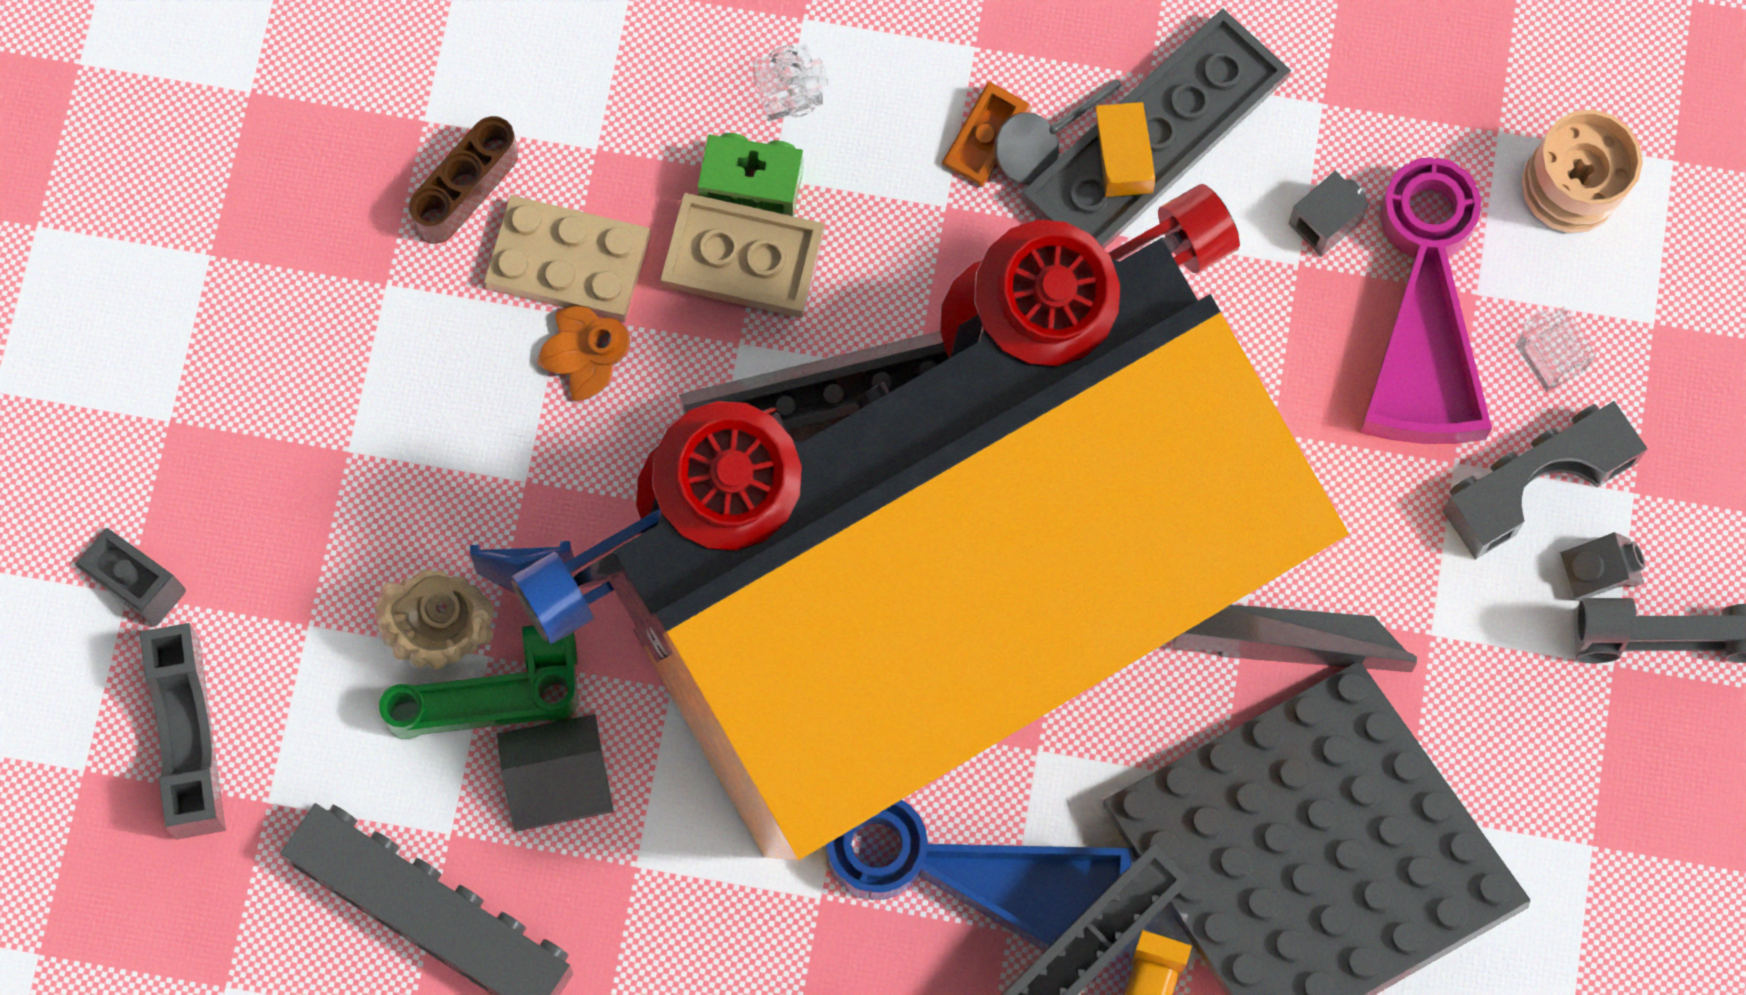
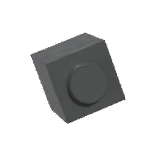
M1335 170L1294 205L1288 224L1322 257L1363 222L1369 203L1366 201L1365 193L1356 182L1351 179L1345 180Z

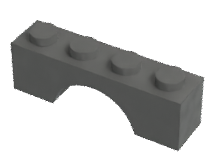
M1615 401L1601 409L1596 404L1588 406L1571 419L1573 422L1572 426L1560 433L1556 428L1547 430L1531 442L1533 447L1531 450L1519 457L1515 451L1508 453L1491 465L1492 473L1478 481L1474 475L1456 484L1449 491L1451 497L1443 513L1475 560L1518 534L1525 522L1522 509L1523 491L1533 480L1547 474L1567 473L1581 477L1598 488L1639 463L1648 448Z
M190 623L140 631L145 678L153 701L160 738L162 767L159 784L165 827L176 840L226 831L200 638Z

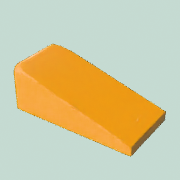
M1143 102L1095 106L1105 197L1152 194L1155 187V174Z

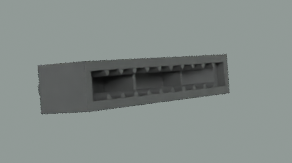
M1153 843L1000 995H1078L1191 879L1156 843Z

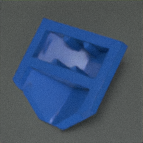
M560 541V547L481 550L480 544L470 545V556L476 574L514 594L516 593L511 583L512 575L553 552H556L564 563L574 558L570 541Z

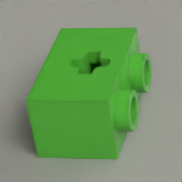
M723 133L721 136L708 134L698 182V196L795 216L804 170L803 150L796 149L794 145L785 141L773 140L766 144L749 141L745 136L737 133ZM750 169H756L754 177H747Z

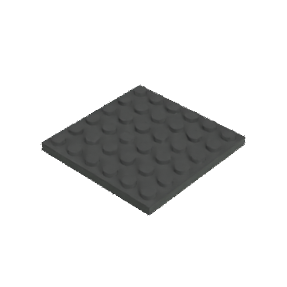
M1362 663L1350 665L1103 800V809L1128 847L1132 848V853L1136 859L1153 843H1156L1191 879L1167 906L1226 995H1376L1529 908L1531 902L1529 896Z

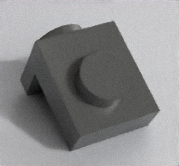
M1616 532L1560 552L1574 598L1577 600L1591 598L1626 584L1633 587L1644 584L1641 570L1645 569L1646 564L1639 545L1635 541L1631 542L1630 538Z

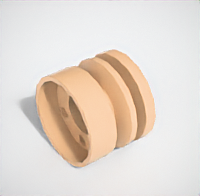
M1595 109L1571 112L1557 120L1525 164L1521 183L1526 203L1534 216L1550 228L1563 232H1588L1604 224L1639 180L1643 164L1640 143L1631 129L1614 115Z

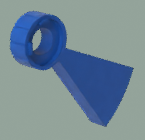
M903 800L826 844L825 849L827 863H829V869L833 878L841 887H845L846 891L856 897L870 898L871 900L893 898L908 890L921 877L1043 951L1131 865L1132 848L928 844L926 828L920 815L910 804ZM871 824L885 825L892 829L899 837L901 843V852L898 858L890 865L880 868L869 867L860 862L852 848V840L859 830Z

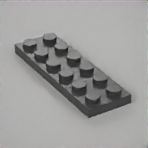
M1222 8L1118 103L1143 102L1155 174V187L1152 194L1105 197L1096 123L1022 191L1021 199L1043 220L1067 222L1091 234L1105 249L1289 78L1291 69Z

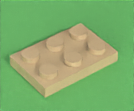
M684 192L660 280L661 287L803 318L825 231V223Z
M510 195L485 277V287L489 290L564 308L583 306L591 309L597 316L610 317L626 322L651 236L650 228Z

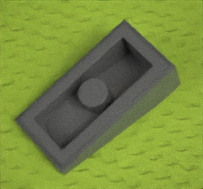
M108 527L74 564L79 570L154 627L159 625L186 592V588L172 573Z

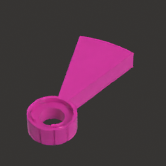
M1419 158L1411 161L1410 164L1404 165L1397 170L1389 182L1380 206L1381 224L1385 235L1391 244L1400 252L1414 258L1364 417L1360 430L1361 433L1388 440L1418 444H1459L1486 440L1492 430L1448 260L1449 256L1462 249L1470 239L1480 216L1481 196L1472 176L1465 169L1459 167L1458 164L1448 159ZM1432 190L1439 192L1450 202L1453 216L1442 224L1432 225L1424 223L1412 212L1409 200L1412 195L1419 191Z

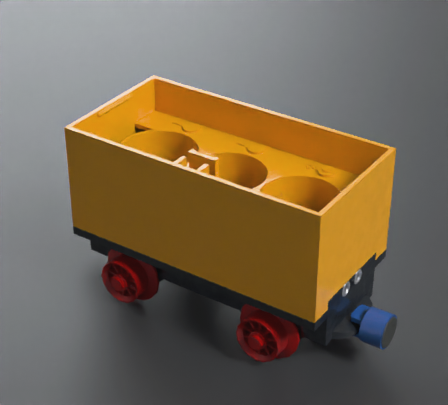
M1199 184L1160 206L1157 212L1160 224L1109 253L1104 250L1091 234L1067 222L1037 219L1010 228L987 249L983 260L973 263L952 282L941 304L940 335L949 358L948 360L893 391H890L885 381L854 398L860 410L804 442H798L793 439L778 412L772 414L777 410L775 408L761 411L747 403L716 401L691 409L667 429L661 443L650 452L638 476L636 508L641 520L565 563L556 552H553L511 576L513 589L542 639L550 645L593 621L594 617L589 605L614 590L616 591L636 626L633 630L764 858L801 860L1349 535L1347 528L1212 295L1209 294L1198 300L1179 268L1184 265L1192 273L1198 274L1239 250L1240 240L1235 221L1222 199L1207 185ZM613 550L610 554L572 577L571 573ZM600 585L584 595L580 591V588Z

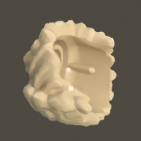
M421 570L412 578L401 580L400 584L388 581L382 586L380 597L375 603L378 631L383 635L382 640L384 644L392 647L393 655L396 659H409L418 668H423L429 664L434 669H442L447 663L451 664L459 661L465 654L475 653L478 649V644H488L493 638L490 623L494 615V608L491 602L482 594L477 586L469 585L466 578L450 577L443 570ZM440 603H444L446 605V610L444 612H440L438 610V605Z

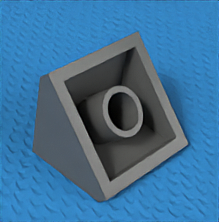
M596 714L497 733L501 773L515 832L614 813Z

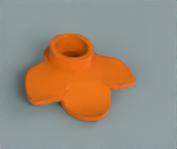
M572 306L555 314L556 324L561 333L552 336L543 344L537 358V364L551 373L569 375L571 398L575 402L592 398L609 385L613 365L620 362L628 353L630 334L627 328L614 318H599L587 307ZM610 333L611 342L605 348H599L598 341L603 334Z

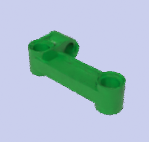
M534 625L522 626L524 656L528 672L412 686L409 684H397L388 688L380 698L379 711L381 717L392 735L408 740L426 734L543 720L555 722L566 720L575 713L579 702L575 633L572 632L550 645L542 639ZM551 685H562L568 689V693L561 702L554 704L545 702L542 699L544 690ZM410 702L417 705L416 713L409 720L396 721L392 719V712L399 704Z

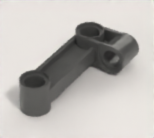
M1581 598L1577 608L1573 610L1576 660L1582 663H1608L1619 660L1623 652L1725 651V660L1734 663H1746V603L1725 607L1722 609V615L1636 616V605L1633 598Z

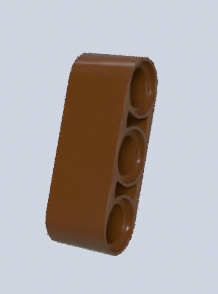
M489 116L477 122L413 194L409 202V211L416 234L421 240L429 244H439L450 239L514 167L518 160L519 152L513 127L506 119L499 116ZM495 139L506 142L504 147L496 151H489L484 148L488 142ZM470 174L475 177L474 181L469 185L458 186L453 184L454 180L460 175ZM440 209L444 211L443 216L438 220L425 221L422 219L423 215L429 210Z

